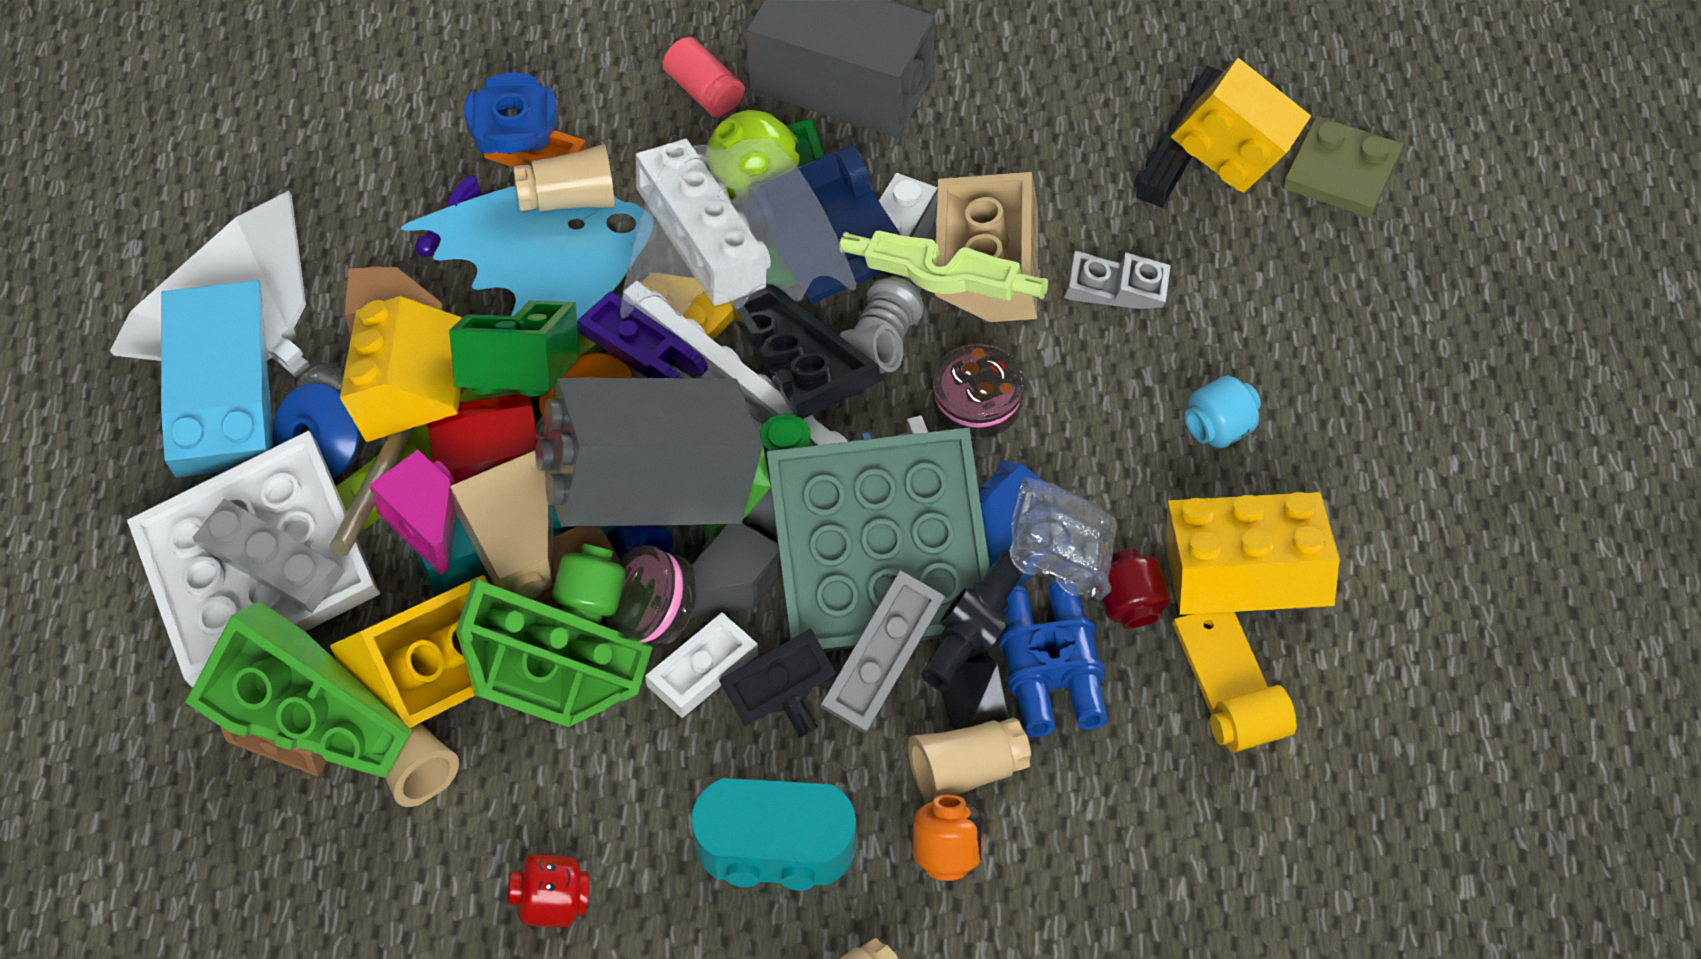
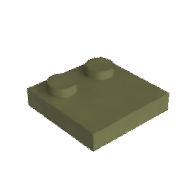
M1317 115L1285 178L1284 189L1372 218L1401 157L1404 144Z

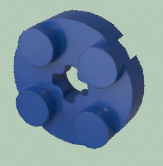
M517 72L502 73L484 80L485 87L480 89L475 95L474 89L468 94L464 103L466 127L470 136L475 140L476 147L481 152L490 154L495 152L518 153L526 150L540 151L549 144V135L554 131L558 120L556 99L553 91L548 86L546 90L543 86L537 84L536 77ZM508 109H516L517 111L515 116H504L507 114Z

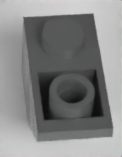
M743 523L727 524L721 532H714L707 539L702 554L690 567L685 566L681 569L683 589L688 594V602L685 604L682 597V602L685 605L683 606L684 609L682 608L684 612L681 611L680 603L676 616L681 619L754 609L782 576L778 544Z

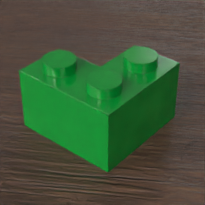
M529 300L514 316L466 314L449 330L454 387L472 388V391L477 394H492L501 389L519 390V393L524 396L544 395L556 385L557 378H562L580 358L576 302Z

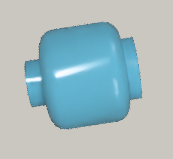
M1229 375L1219 377L1191 394L1188 399V409L1185 412V422L1190 433L1199 443L1208 444L1218 449L1228 447L1256 429L1259 423L1258 409L1261 406V401L1258 393L1250 384H1243L1239 379Z

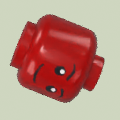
M533 853L526 856L522 862L520 872L510 871L507 885V905H517L518 917L524 925L568 928L572 925L577 915H585L589 894L588 871L580 870L579 863L574 857Z

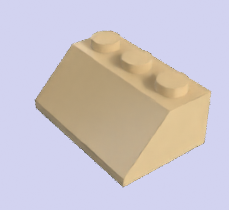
M1032 172L938 179L936 244L939 247L940 255L938 256L936 266H946L959 249L967 247L993 257L1018 262L1021 274L1038 277V204ZM969 291L955 294L935 293L936 297L988 322L1037 319V297L1015 292L1011 300H1003Z

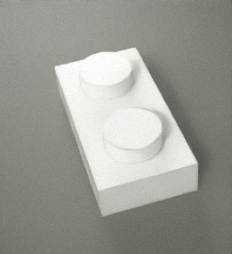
M899 173L894 175L879 202L901 236L913 237L934 199L938 187Z
M721 613L645 675L647 687L683 718L721 686L719 681L721 678L754 659L758 655V643L725 614Z

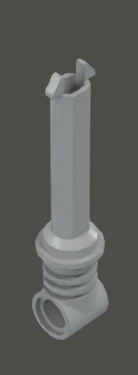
M969 173L968 177L974 176V174ZM937 193L913 237L932 239L936 243ZM893 273L891 277L875 281L867 292L868 305L864 309L854 329L842 331L839 336L877 363L880 374L896 371L903 359L902 340L909 326L918 323L924 314V304L920 294L922 288L917 286L909 277Z

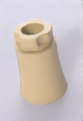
M605 143L571 154L533 160L531 165L513 166L520 212L534 210L537 207L539 212L568 208L615 207L611 170Z
M1010 718L999 723L992 720L975 726L942 733L912 735L908 741L911 770L926 804L933 802L937 796L946 794L958 796L985 784L1011 777L1013 772L1030 767V744L1026 733L1016 718Z
M422 723L410 728L413 733L391 772L385 777L395 801L404 807L419 806L446 789L455 778L459 769V758L456 753L438 740Z

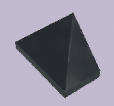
M986 652L983 655L978 653L976 657L968 658L949 689L940 691L953 730L975 726L992 720L999 723L1008 719L998 664Z

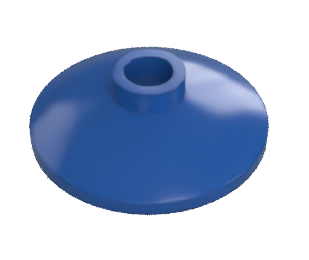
M313 383L303 385L293 390L283 400L277 410L273 424L274 447L305 433L308 426L319 445L332 479H335L345 472L354 460L359 447L360 431L340 399L341 391L326 384Z

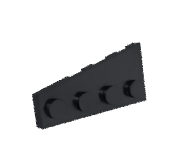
M773 285L732 303L735 321L795 416L802 419L807 418L881 382L880 369L877 363Z

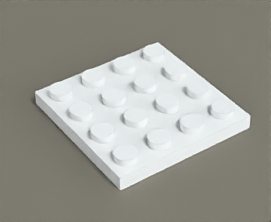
M310 430L127 520L181 672L192 688L231 615L261 601L302 630L307 631L380 595L358 539H356L349 554L346 556L336 555L330 549V543L346 515V510L319 445ZM224 498L339 565L344 572L313 613L200 548L192 537Z

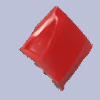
M519 392L503 397L459 402L458 414L427 423L432 463L436 461L441 462L453 476L455 484L535 451L538 441L529 396L521 395Z

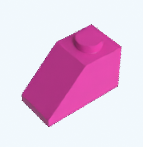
M416 450L369 485L377 514L442 575L449 570L456 510L450 486L455 484V480L441 462L436 461L432 463L419 450Z

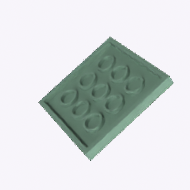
M970 427L767 451L766 457L790 640L811 628L824 652L854 649L900 570L945 596L944 601L921 640L941 638V633L945 627L940 624V620L948 607L965 587L971 588L974 584L981 583L990 570Z

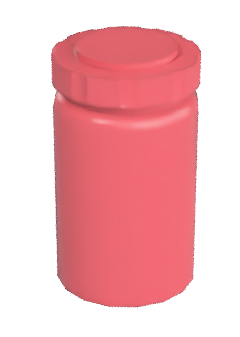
M685 37L678 40L665 54L663 59L664 71L712 117L720 118L740 104L744 96V84L695 38Z

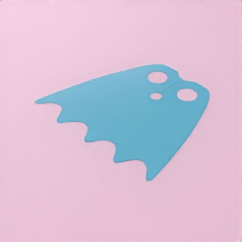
M512 186L461 202L457 206L453 205L404 224L401 226V229L404 231L428 230L438 234L441 240L433 255L434 260L463 259L474 263L477 267V275L472 284L473 289L505 288L510 290L516 298L512 316L529 300L576 302L578 320L608 292H613L646 246L653 230L654 220L647 211L636 203L623 202L615 196L614 208L584 207L539 212L537 207L534 210L520 212L516 188ZM614 214H628L635 219L636 227L627 233H617L607 227V219ZM572 219H580L585 224L583 228L577 230L570 228L568 222Z

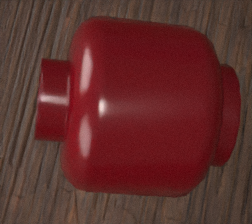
M1136 549L1119 551L1108 557L1109 565L1104 567L1097 575V587L1108 619L1116 623H1122L1125 629H1134L1159 621L1163 617L1162 611L1170 603V593L1160 562L1152 556L1139 555Z

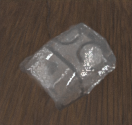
M1026 477L1021 482L1011 522L1013 540L1010 546V558L1020 571L1026 574L1034 575L1043 571L1046 574L1051 573L1055 575L1059 586L1071 595L1079 596L1092 591L1093 597L1099 600L1103 599L1111 592L1108 578L1112 561L1113 543L1117 530L1116 519L1098 505L1063 488Z

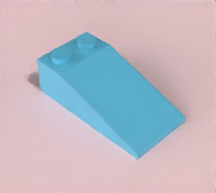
M259 280L161 291V417L164 459L176 478L225 472L274 448L262 293Z

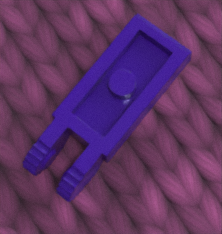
M611 291L577 320L578 332L647 378H684L676 369L674 370L666 364L672 358L681 369L699 378L708 370L707 362L701 354L679 340L677 335Z

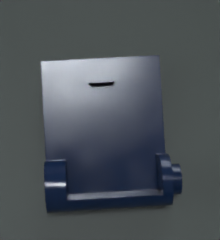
M853 144L749 188L750 199L744 201V206L754 227L762 225L810 305L884 272L867 267L864 256L840 251V240L845 232L870 239L876 231L901 235L873 193L865 163Z

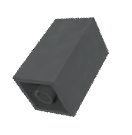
M762 0V6L757 14L749 16L743 30V40L747 42L748 51L745 61V72L749 73L750 91L899 138L934 76L935 15L887 0Z
M557 378L553 399H547L545 402L544 423L546 432L544 439L537 441L535 459L537 469L545 472L547 479V501L549 505H555L561 527L742 523L763 443L737 379Z

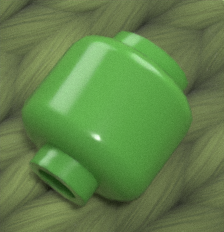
M583 544L581 553L569 552L561 557L552 589V599L555 603L562 606V611L601 624L603 616H612L617 612L626 579V570L622 565L611 561L614 551Z

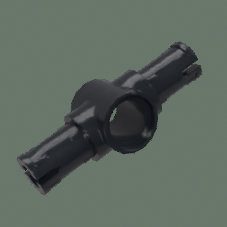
M1008 551L1002 552L982 582L974 584L971 588L965 587L948 607L940 620V624L945 627L941 633L943 641L921 673L924 681L940 691L949 689L968 658H974L978 653L983 655L1001 635L1010 619L1004 614L1008 608L1006 600L1027 569V565L1020 557Z

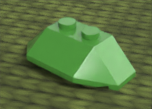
M478 579L472 580L456 628L475 696L565 727H570L600 713L620 700L625 701L638 695L653 648V644L648 642H641L632 636Z

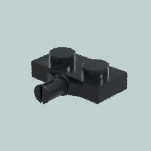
M810 628L721 678L719 681L745 727L768 714L785 711L798 734V738H801L808 733L800 721L799 715L802 716L810 732L819 728L803 700L808 697L814 688L836 677L837 673L813 630Z

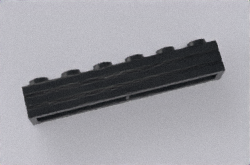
M1206 66L1201 75L1197 74L1191 86V93H1186L1183 96L1180 104L1181 110L1179 113H1173L1169 122L1168 132L1163 131L1157 143L1158 149L1156 152L1151 151L1145 165L1146 169L1144 172L1139 171L1135 178L1134 187L1137 188V199L1163 208L1193 157L1179 143L1173 140L1171 135L1194 102L1224 71Z

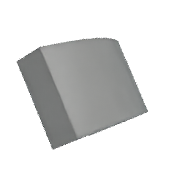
M1074 251L1069 261L1064 298L1073 301L1136 309L1163 308L1166 303L1171 265L1130 253H1125L1121 262L1117 263Z

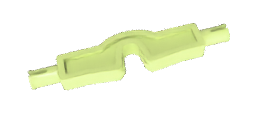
M876 231L871 239L845 232L840 240V251L864 256L867 267L909 277L917 286L934 293L955 294L969 291L1003 300H1011L1014 293L1018 292L1043 299L1048 288V279L1021 274L1018 262L993 257L967 247L959 249L946 266L938 267L936 263L940 251L938 245L932 239Z

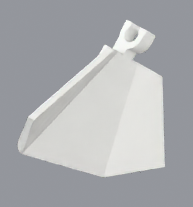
M287 191L235 217L133 308L110 350L114 356L161 361V291L259 280L262 293L267 361L273 358L294 377L310 367L308 361L301 357L303 355L301 350L291 342L297 336L294 327L306 306L292 195L290 192Z

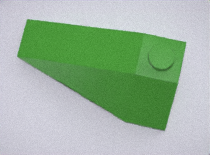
M261 601L231 615L185 703L228 732L244 737L249 734L275 741V746L288 750L294 748L303 749L322 755L325 761L383 778L389 775L413 733L407 725L304 630Z

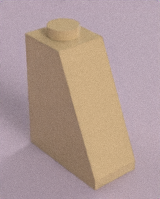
M535 451L450 486L456 515L493 585L529 599L537 597L543 590L553 586L554 505L548 504L546 497L547 479L545 472L537 469Z

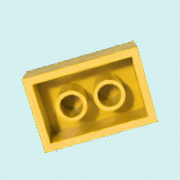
M1321 492L1168 500L1165 545L1180 615L1335 606L1340 559Z

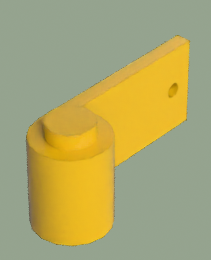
M1235 612L1190 614L1173 620V627L1210 710L1211 730L1219 745H1225L1229 751L1235 753L1295 734L1297 728L1296 715L1291 699L1282 686H1267ZM1204 625H1209L1211 629L1205 628Z

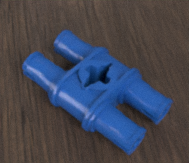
M1061 579L1049 585L1048 593L1055 622L1034 624L1027 590L1024 587L1015 586L1006 600L1008 608L1004 614L1010 619L1001 633L998 643L1000 650L1005 653L1009 673L1007 687L1012 692V695L1018 697L1024 730L1028 737L1047 736L1055 730V721L1048 692L1053 689L1067 688L1070 690L1077 725L1080 729H1096L1107 723L1108 716L1100 685L1106 671L1104 664L1099 661L1094 640L1096 635L1095 625L1089 618L1085 617L1078 584L1074 579ZM1049 654H1054L1055 658H1050Z

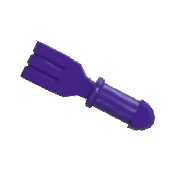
M468 176L458 184L449 197L448 207L457 206L461 202L482 196L475 176ZM427 230L416 241L415 250L417 254L421 257L433 256L441 238L438 234Z

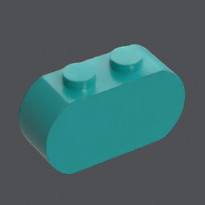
M722 778L709 785L700 794L693 808L692 828L695 851L699 862L714 878L727 880L728 883L737 887H753L759 882L781 883L784 887L796 891L808 890L814 885L826 886L843 876L855 857L856 817L854 808L848 797L832 784Z

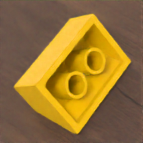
M402 296L386 301L375 300L356 310L340 399L366 442L458 414L461 387H454L449 330L462 317Z
M484 575L475 578L488 583ZM472 580L330 645L336 661L409 728L475 696L456 633Z

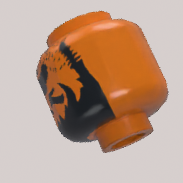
M946 794L937 796L933 802L927 803L917 810L913 818L912 854L914 861L926 871V874L937 880L953 881L962 879L968 872L979 865L983 856L984 820L976 808L966 804V801L960 796Z

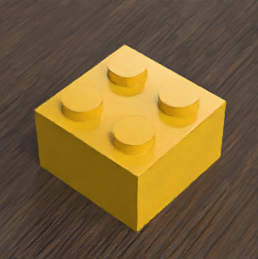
M1237 58L1194 102L1171 135V138L1179 143L1187 153L1199 159L1218 174L1225 183L1244 193L1289 151L1311 115L1241 59Z

